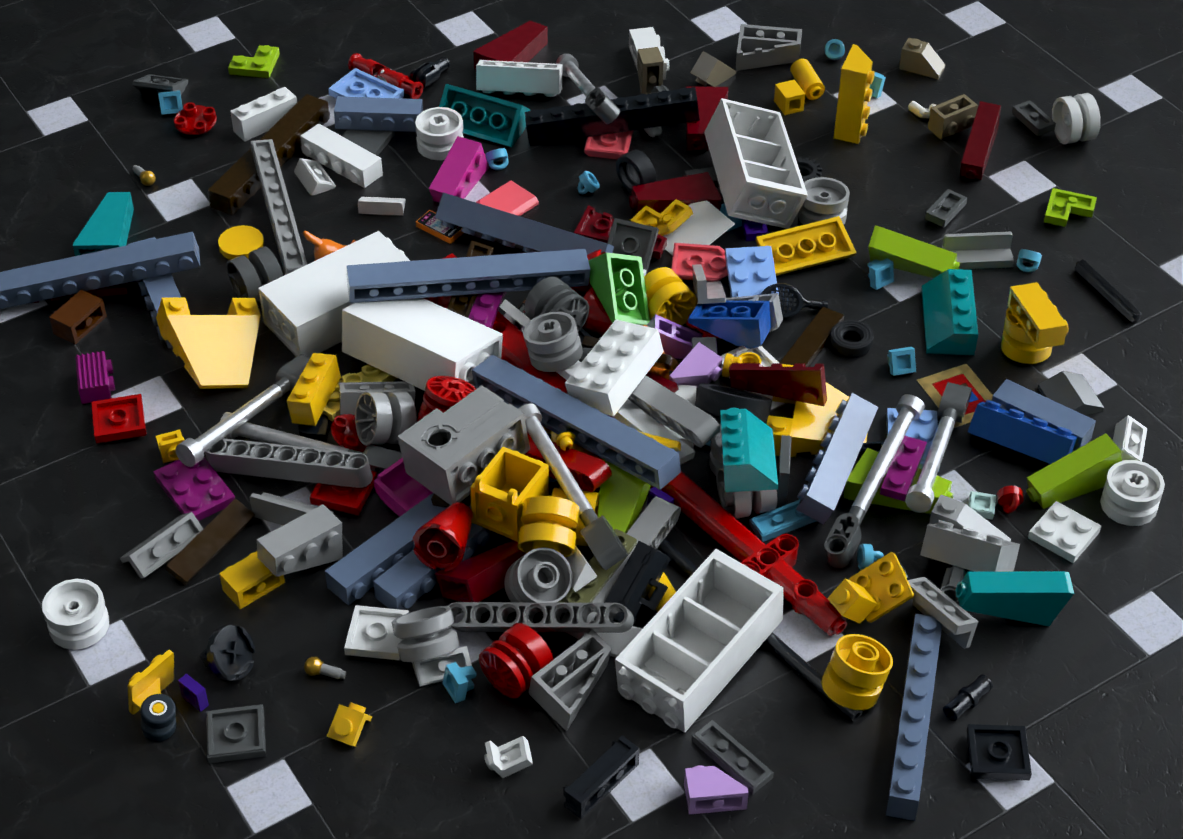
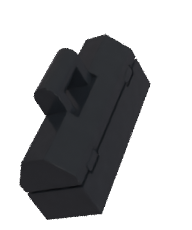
M638 541L604 603H620L624 605L634 616V626L643 608L646 607L655 611L668 587L658 581L671 559L659 550ZM654 587L655 590L652 593L649 601L646 600V597L650 592L651 588ZM624 612L617 613L613 621L622 622L625 616Z

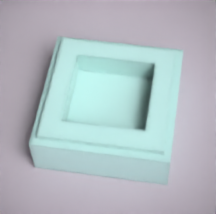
M970 491L968 506L983 518L993 520L996 495Z

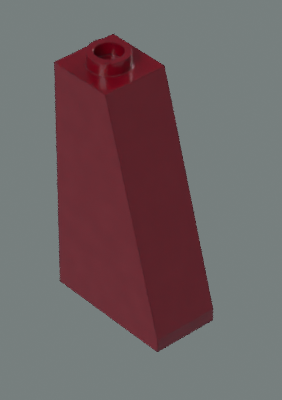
M528 21L473 51L474 69H476V65L480 60L529 62L548 44L547 26Z
M695 87L700 121L686 123L687 151H709L704 132L721 98L728 100V87Z
M980 101L961 162L960 176L982 180L997 136L1001 105Z
M708 172L632 186V196H629L630 207L635 210L636 214L645 206L661 213L675 199L686 205L707 200L719 211L722 205V197Z
M512 540L464 560L450 571H444L445 569L436 572L435 575L442 597L461 602L482 601L505 587L504 580L508 568L527 553L518 548L517 541Z

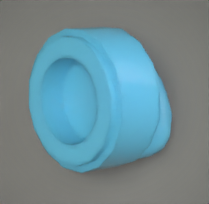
M831 39L825 45V54L831 60H839L845 53L843 42L838 39Z
M505 148L486 153V159L491 169L502 170L507 167L509 160ZM503 160V163L500 165L494 164L495 161Z
M584 171L579 176L580 182L577 189L580 194H586L588 191L593 193L599 188V182L591 172Z
M1021 249L1018 254L1017 267L1024 272L1036 271L1042 255L1035 251ZM1025 261L1034 264L1033 266L1028 267L1023 265L1022 262Z
M860 544L858 547L857 563L860 570L884 557L882 552L873 551L871 544Z

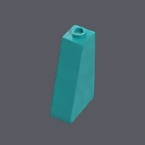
M108 192L74 241L73 249L75 256L127 245L134 211L130 192Z
M1065 571L967 572L962 581L958 582L955 594L959 600V606L965 611L1050 626L1074 595L1070 574Z

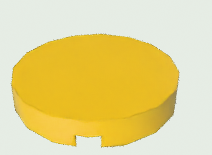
M234 226L225 230L218 239L219 251L229 260L241 255L249 259V252L263 247V234L252 226Z

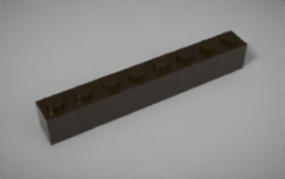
M306 94L260 139L273 140L280 168L301 148L300 136L317 124L324 125L330 119L328 101ZM251 148L208 189L211 208L233 215L261 187Z

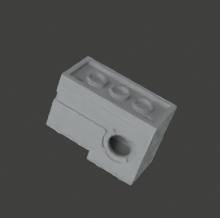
M483 385L444 413L436 408L397 436L406 473L450 505L456 502L460 503L471 494L470 487L475 482L476 477L483 472L503 446L513 451H518L523 455L530 450L524 412L510 403H505L504 399Z

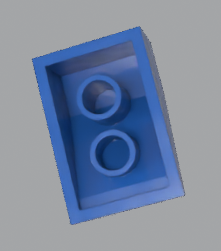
M726 300L725 303L697 304L688 318V323L736 346L754 349L763 344L772 328L770 301Z

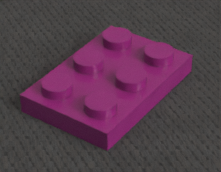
M205 457L192 467H188L180 460H177L153 471L156 481L181 514L192 512L198 521L225 509L235 499V495Z

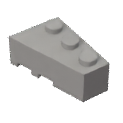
M938 520L937 524L927 525L921 556L974 572H1014L1020 544L1003 540V538L994 535L978 534L977 530L963 527L962 530L953 528L954 524Z

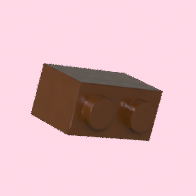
M80 290L49 318L54 335L77 344L103 321L107 315L103 299Z

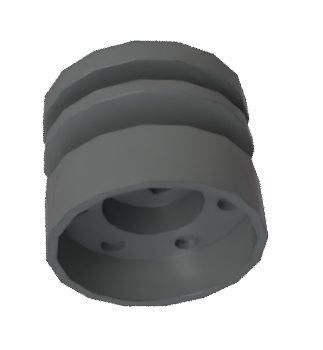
M558 277L542 279L532 288L525 301L524 310L526 316L531 320L549 312H564L575 318L578 332L585 324L589 315L588 301Z

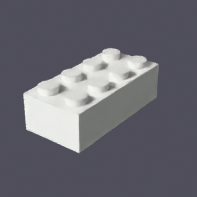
M615 320L565 382L568 395L578 398L583 403L598 409L606 415L615 416L664 352L658 329Z

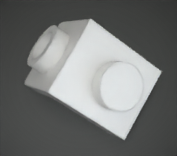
M524 736L499 747L491 740L485 743L487 752L484 755L485 762L490 770H494L502 778L533 765L529 743Z

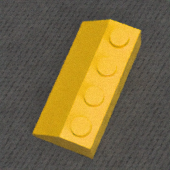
M855 44L852 45L841 68L834 139L859 144L861 137L866 136L868 124L865 123V119H868L870 113V106H867V103L871 100L873 89L869 87L873 83L875 71H872V60Z

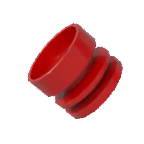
M434 376L428 379L423 395L424 402H422L417 422L436 408L444 413L475 391L476 388L462 379L451 376Z
M522 623L513 624L499 637V640L492 642L489 647H486L479 654V663L487 679L497 690L510 698L521 696L529 689L531 677L554 660L551 650L542 637L532 628Z

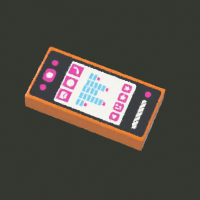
M431 210L415 222L416 227L449 244L453 243L464 233L461 232L462 227L455 225L454 229L442 226V221L435 219L436 213Z

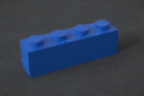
M991 400L977 404L967 431L1049 464L1070 454L1077 440L1076 436L1071 435L1072 431L1063 427L1054 429L1047 426L1048 422L1039 418L1030 420L1023 417V412L1015 409L1006 411L1000 408L1001 405Z

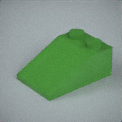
M606 252L588 260L590 284L611 322L621 320L642 326L647 325L650 322L642 258Z

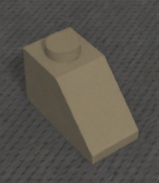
M908 38L902 48L899 69L939 79L945 69V64L928 42Z
M658 47L643 48L637 51V69L641 94H651V90L655 86L663 85L664 61Z
M703 51L690 73L697 77L695 81L706 87L707 84L716 87L734 76L737 71Z

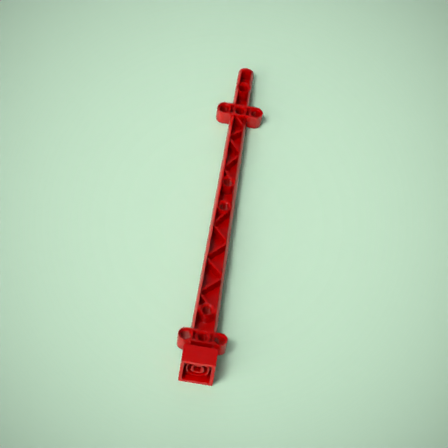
M452 253L442 259L457 257ZM451 296L424 299L447 309ZM498 311L492 329L503 334L501 359L568 394L565 386L567 380L557 372H543L532 366L523 332ZM682 471L661 489L674 498V505L680 507L684 515L741 561L740 563L782 586L783 597L791 603L792 609L795 612L808 617L829 636L839 635L844 631L847 626V618L843 617L828 598L818 591L815 582L803 578L792 568L796 564L799 547L798 539L795 536L782 534L768 544L763 543Z

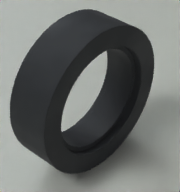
M701 383L698 387L695 406L704 412L721 416L720 410H727L729 408L747 409L761 421L767 423L773 400L745 390Z

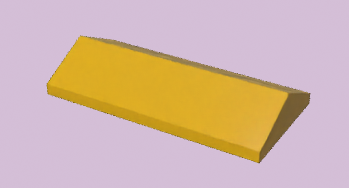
M840 216L756 237L757 247L771 246L776 276L856 256L857 254Z

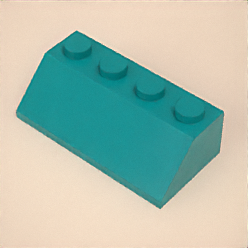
M449 84L445 85L439 107L453 109L461 115L463 120L462 133L512 147L524 132L526 127L525 112L531 111L529 108L517 103Z
M947 269L923 284L921 288L926 353L975 355L978 325L972 270Z
M729 408L727 410H720L725 492L778 490L773 429L747 409Z

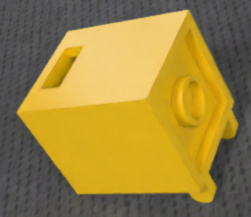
M503 446L483 472L476 477L475 482L470 487L471 510L473 512L472 523L518 542L520 528L525 525L521 521L523 501L534 496H549V465Z

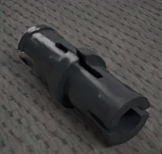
M980 675L968 687H962L958 691V696L943 707L946 717L953 712L954 714L950 717V720L956 721L969 708L972 709L977 706L979 699L993 688L991 680L987 679V681L982 683L987 676Z

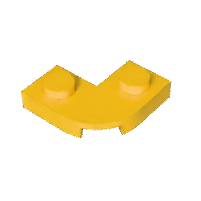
M675 199L661 213L645 206L631 219V222L657 227L659 229L658 234L664 236L675 231L693 214L691 207Z

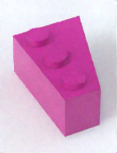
M457 136L429 187L433 201L440 203L443 192L465 199L489 169L481 143Z

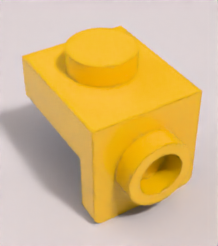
M181 430L156 436L163 463L179 459L176 454V447L185 440L182 437Z
M350 702L349 707L339 704L327 737L356 747L365 721H371L372 716L364 713L366 708L352 702Z

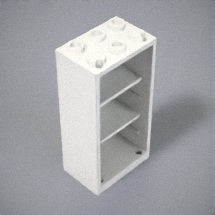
M721 98L704 133L728 216L789 229L808 194L781 113Z
M377 231L259 287L264 323L296 357L300 354L311 357L313 353H320L342 342V310L354 304L349 302L347 265L410 260L402 250L393 245L388 237L386 238L381 232Z
M424 298L354 303L342 310V352L424 391L428 379L434 376H451L462 379L474 386L472 369L491 355H495L500 359L502 357V333Z
M715 549L617 656L615 666L619 693L625 699H632L640 704L647 713L656 714L662 718L671 728H678L685 733L783 620V587Z

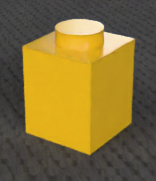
M795 79L775 84L774 102L784 115L804 111L805 93Z
M846 578L828 597V600L843 617L859 624L878 604L863 586Z

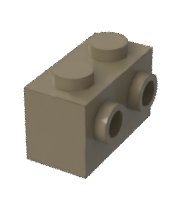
M963 94L933 106L930 109L928 129L937 137L943 139L973 126L978 105Z

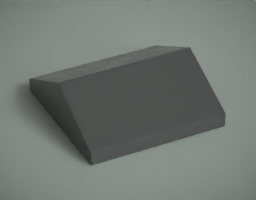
M150 74L133 81V86L140 92L151 94L180 90L182 95L188 85V79Z
M1061 371L1038 384V389L1043 396L1083 415L1104 411V406L1082 374Z

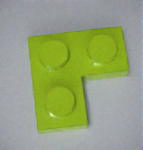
M259 45L254 57L233 56L228 67L229 74L269 78L280 54L279 47Z
M1052 188L1044 222L1066 227L1070 213L1092 218L1097 197Z

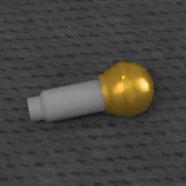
M137 165L133 166L134 173L140 177L143 185L151 186L154 184L156 177L152 171H145Z
M310 657L304 664V670L310 676L322 674L336 679H345L347 671L324 664L318 657Z

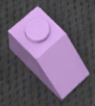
M698 342L669 375V380L676 382L677 385L697 386L696 388L701 383L709 384L712 380L716 381L720 377L723 370L721 368L723 358Z
M695 766L685 768L684 788L689 814L747 809L748 788L717 767Z

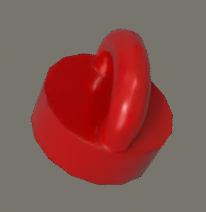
M1005 486L997 492L998 504L1003 507V511L1006 514L1014 512L1024 501L1023 491L1017 486Z

